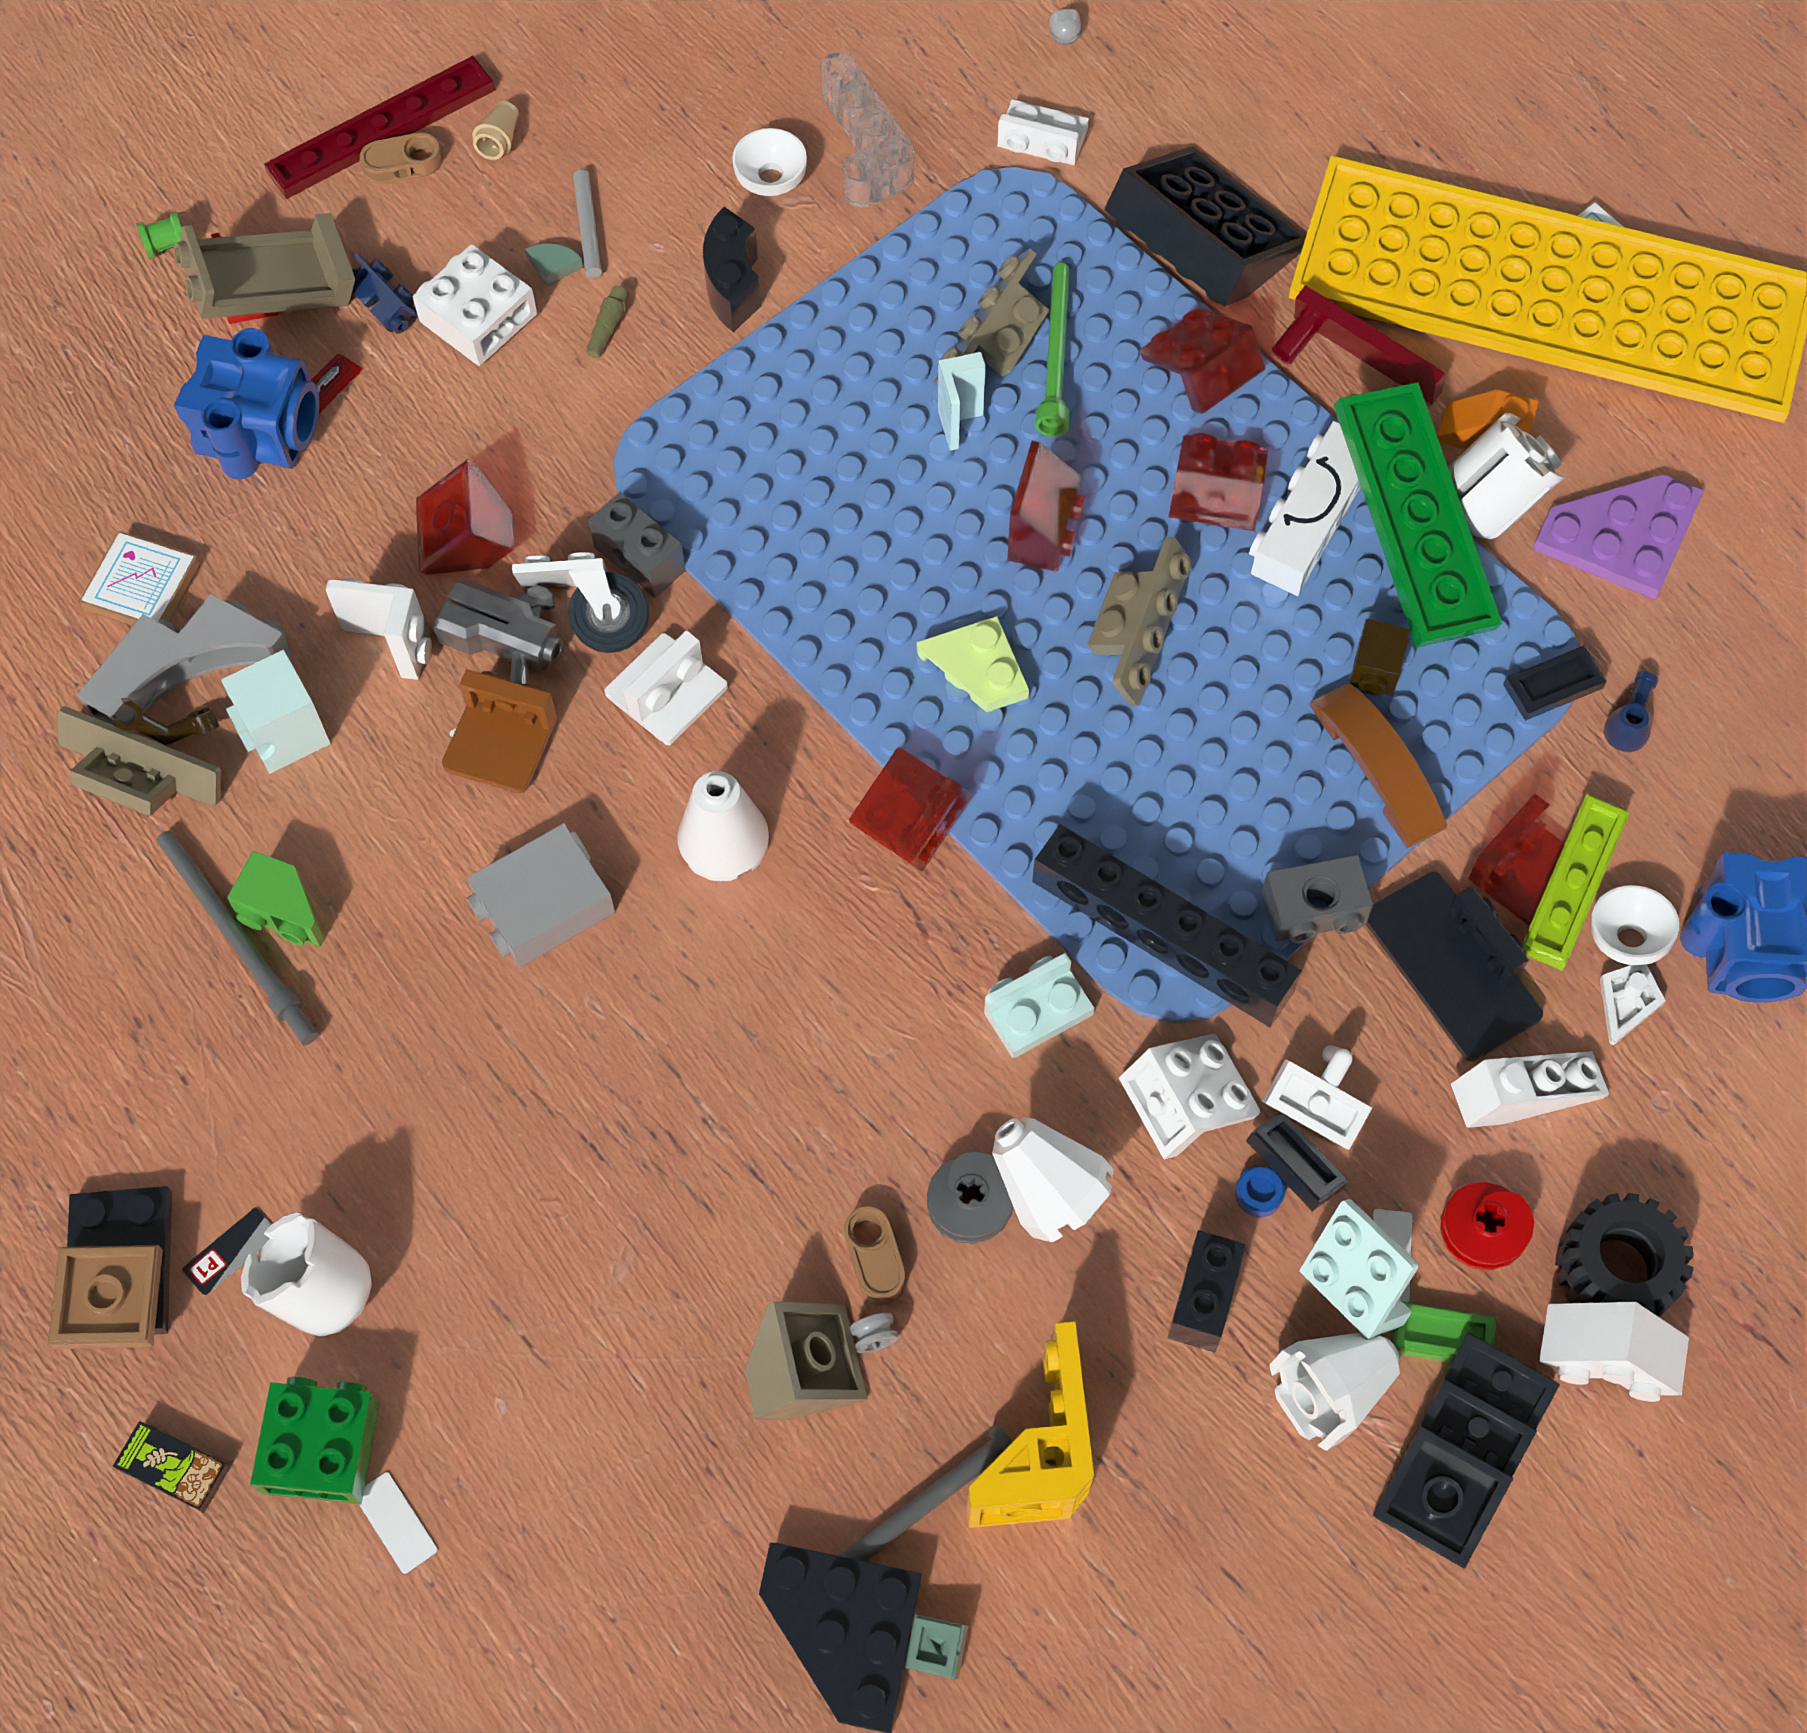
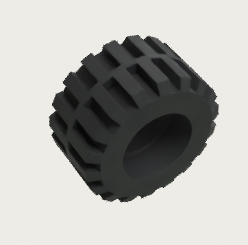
M1618 1193L1607 1195L1602 1202L1598 1199L1591 1202L1584 1211L1580 1212L1564 1233L1559 1242V1246L1562 1248L1556 1254L1555 1265L1562 1267L1561 1271L1557 1274L1559 1286H1569L1570 1290L1565 1294L1569 1303H1574L1575 1301L1579 1303L1637 1302L1660 1317L1687 1288L1685 1283L1692 1277L1694 1268L1687 1265L1694 1257L1693 1246H1684L1683 1244L1689 1235L1684 1226L1677 1229L1673 1224L1677 1216L1671 1210H1668L1665 1215L1657 1210L1660 1202L1649 1198L1645 1204L1639 1202V1194L1628 1193L1622 1201ZM1619 1240L1634 1247L1646 1263L1647 1281L1631 1283L1614 1276L1602 1261L1600 1242Z

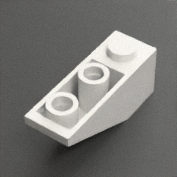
M1593 1051L1488 1059L1482 1061L1451 1083L1467 1128L1507 1124L1603 1099L1610 1095Z

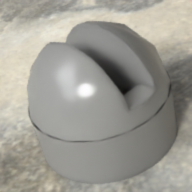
M1063 9L1049 17V28L1053 39L1059 44L1068 45L1074 43L1081 32L1080 14L1076 10Z

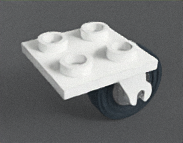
M585 552L573 553L568 555V561L550 562L549 556H528L523 558V564H512L513 575L523 590L535 586L544 588L577 587L569 603V620L576 636L587 647L603 653H615L630 648L643 636L649 622V605L644 592L629 577L619 573L608 572L603 559H595V554Z

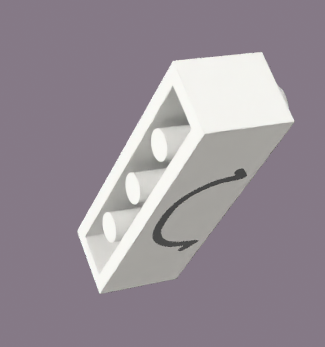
M1335 421L1332 422L1325 436L1319 433L1316 435L1307 454V457L1310 458L1306 468L1300 465L1297 467L1288 486V489L1291 490L1287 500L1278 499L1269 517V522L1272 523L1267 533L1260 531L1257 534L1249 552V555L1254 556L1252 575L1296 596H1299L1361 489L1340 424Z

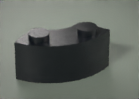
M724 206L714 217L707 229L703 243V262L707 295L711 307L719 320L734 333L761 307L759 276L751 269L758 256L755 228Z

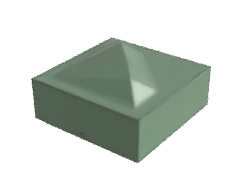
M915 1614L904 1668L958 1679L969 1626Z

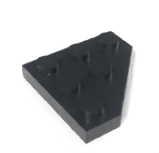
M770 1542L759 1595L835 1718L841 1724L882 1733H891L922 1573Z

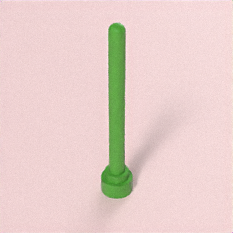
M1064 262L1055 264L1053 268L1045 399L1037 407L1035 414V429L1040 434L1050 437L1065 434L1069 429L1070 411L1062 400L1070 272L1069 266Z

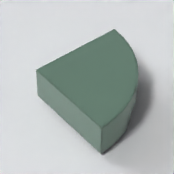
M544 243L525 249L527 259L547 286L583 268L582 258L575 251L563 245Z

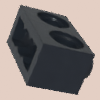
M1197 1231L1168 1339L1216 1352L1223 1334L1246 1247L1245 1243L1204 1231Z

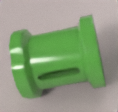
M176 211L170 213V218L147 225L143 222L136 223L149 259L156 258V253L174 248L175 242H180L182 224Z

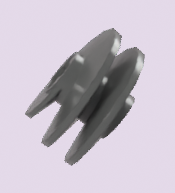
M976 1151L963 1153L941 1165L932 1176L927 1191V1209L931 1222L942 1235L959 1243L976 1244L990 1240L1005 1228L1013 1212V1204L996 1161L988 1153ZM973 1192L979 1194V1201L973 1199L969 1204L962 1202V1196L969 1198Z

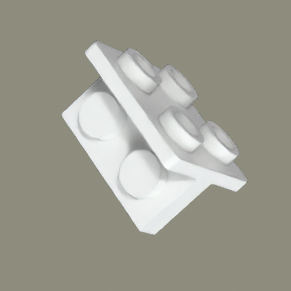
M686 630L676 641L665 633L661 634L604 691L605 696L665 745H671L728 687L726 680L703 663L700 641Z

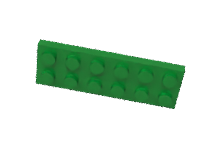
M1419 383L1339 398L1333 406L1415 647L1419 648L1496 630L1502 625V621Z

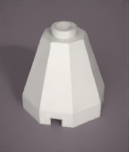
M1026 1117L1019 1120L1013 1118L1005 1122L996 1132L992 1154L1019 1222L1033 1238L1054 1242L1063 1237L1057 1229L1068 1224L1073 1230L1085 1225L1111 1194L1112 1185L1106 1179V1177L1113 1178L1114 1169L1101 1155L1039 1121Z
M1361 1332L1298 1341L1282 1350L1269 1364L1272 1376L1280 1372L1282 1383L1274 1387L1276 1399L1301 1436L1308 1440L1316 1436L1323 1439L1317 1446L1326 1451L1345 1440L1359 1426L1400 1374L1398 1365L1400 1357L1394 1344L1389 1339L1380 1335L1368 1340Z

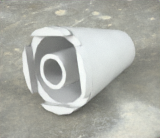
M712 771L702 775L693 787L679 825L678 847L682 857L695 874L713 881H731L738 879V875L750 869L753 871L760 865L768 850V826L762 813L732 775L722 771Z

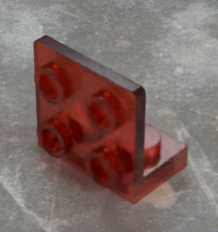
M1196 433L1192 436L1184 435L1169 517L1255 531L1264 487L1268 449L1260 447L1256 442L1249 440H1238L1234 443L1217 440L1215 436L1206 433Z
M899 747L894 751L852 813L849 822L923 872L973 798V795L951 778H946Z
M1535 793L1481 852L1468 877L1471 882L1527 925H1530L1565 844L1545 829L1547 824L1542 819L1550 804Z

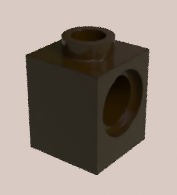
M1365 619L1349 683L1367 694L1393 696L1401 673L1410 628Z

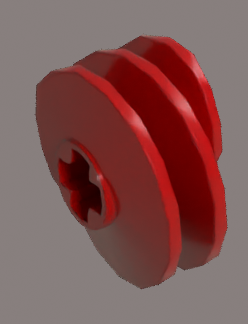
M1485 1181L1470 1183L1457 1190L1446 1204L1440 1217V1234L1447 1250L1459 1262L1474 1269L1496 1270L1509 1266L1522 1255L1532 1239L1535 1220L1530 1205L1520 1194L1510 1192L1502 1185ZM1480 1219L1487 1220V1226L1493 1230L1492 1233L1485 1231V1224L1479 1221Z

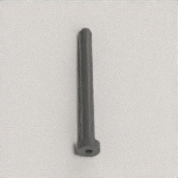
M999 1425L995 1426L988 1432L990 1441L839 1556L867 1561L986 1470L1012 1443V1440Z

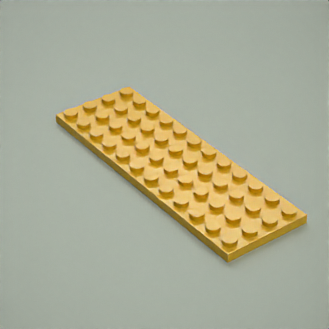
M1335 156L1330 157L1288 298L1295 300L1299 292L1307 285L1354 315L1784 423L1789 415L1807 334V272Z

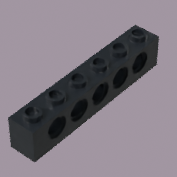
M1060 824L1034 859L1032 878L1034 884L1271 1028L1295 992L1302 972L1301 969Z

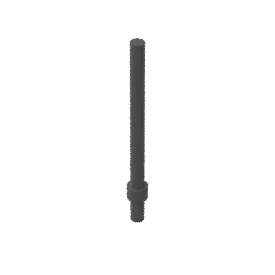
M166 831L160 834L156 842L269 998L268 1006L278 1020H285L302 1045L312 1043L318 1037V1032L302 1012L303 1004L291 988L284 987L173 832Z

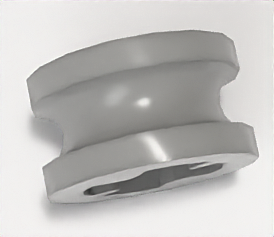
M891 1313L871 1315L858 1320L850 1326L851 1334L859 1338V1341L855 1344L857 1353L875 1352L889 1347L899 1340L898 1332L890 1328V1325L894 1322Z

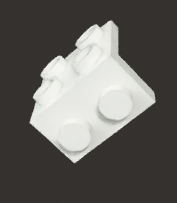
M354 578L328 580L325 591L341 628L349 632L385 636L401 678L419 680L422 664H428L430 660L432 642L431 638H429L430 632L414 589H409L397 583H389L385 586L367 584Z

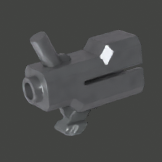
M460 578L456 581L448 595V600L459 604V606L445 601L433 624L438 643L469 655L484 650L511 662L510 682L520 685L528 683L529 668L542 673L549 663L554 664L558 660L563 647V640L559 638L556 624L541 619V610L555 608L553 594L541 586L529 588L527 594L513 597Z

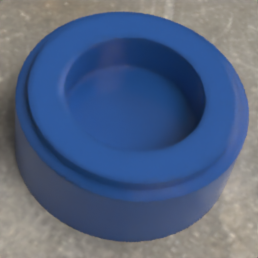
M1253 1166L1245 1170L1239 1177L1235 1188V1198L1239 1207L1254 1217L1272 1215L1280 1208L1285 1197L1284 1181L1272 1168L1266 1166Z

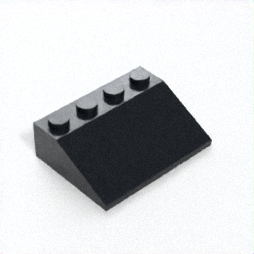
M1193 146L1123 168L1104 208L1107 213L1116 219L1117 224L1121 228L1135 234L1146 243V247L1151 252L1162 256L1171 263L1179 275L1192 280L1205 291L1210 300L1224 307L1247 298L1301 254L1306 238L1303 232Z

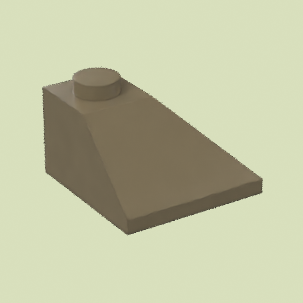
M772 1302L767 1305L745 1368L755 1419H794L867 1400L845 1304Z

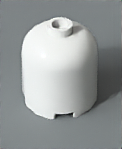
M296 1212L284 1216L269 1226L264 1235L270 1239L262 1247L258 1256L250 1253L246 1258L241 1275L243 1294L251 1298L256 1306L309 1334L326 1336L340 1332L362 1313L369 1298L372 1286L371 1272L364 1258L357 1250L319 1222L307 1218L301 1213Z

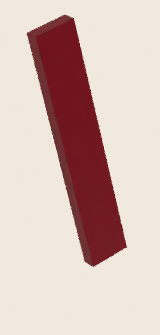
M471 56L264 163L266 172L283 196L288 199L359 162L360 153L367 144L378 140L413 134L495 91L494 81L476 58Z

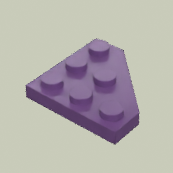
M1662 474L1551 507L1532 550L1656 600L1704 490Z

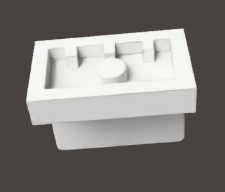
M1216 1034L1149 1048L1119 1077L1163 1159L1178 1156L1203 1132L1252 1120L1260 1114L1259 1107Z

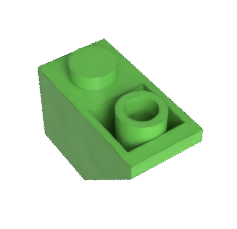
M252 851L227 897L237 914L236 919L245 926L255 930H262L264 926L278 931L280 937L295 945L303 946L307 942L321 947L325 939L305 886L295 866Z

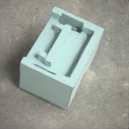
M284 649L221 679L228 696L234 704L226 710L248 752L253 749L257 750L269 774L330 745L314 704Z

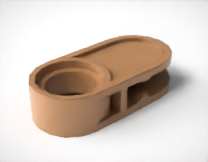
M414 133L367 144L360 153V162L364 175L370 182L388 184L435 173L442 164V154L439 143L434 136L427 133ZM419 149L432 151V154L424 160H416L411 157Z
M871 1206L860 1207L852 1211L844 1225L847 1249L863 1296L872 1303L879 1305L889 1304L897 1300L903 1293L905 1287L904 1266L887 1216L877 1208ZM866 1220L877 1223L882 1230L880 1238L872 1244L860 1243L853 1235L854 1228L858 1223Z

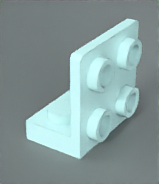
M1351 1199L1342 1201L1299 1272L1368 1340L1403 1326L1412 1313L1399 1298L1418 1269L1417 1262Z

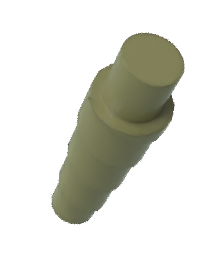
M613 286L609 296L603 299L600 312L596 318V324L591 333L592 336L587 345L586 353L590 357L599 358L626 309L624 302L628 291L621 286Z

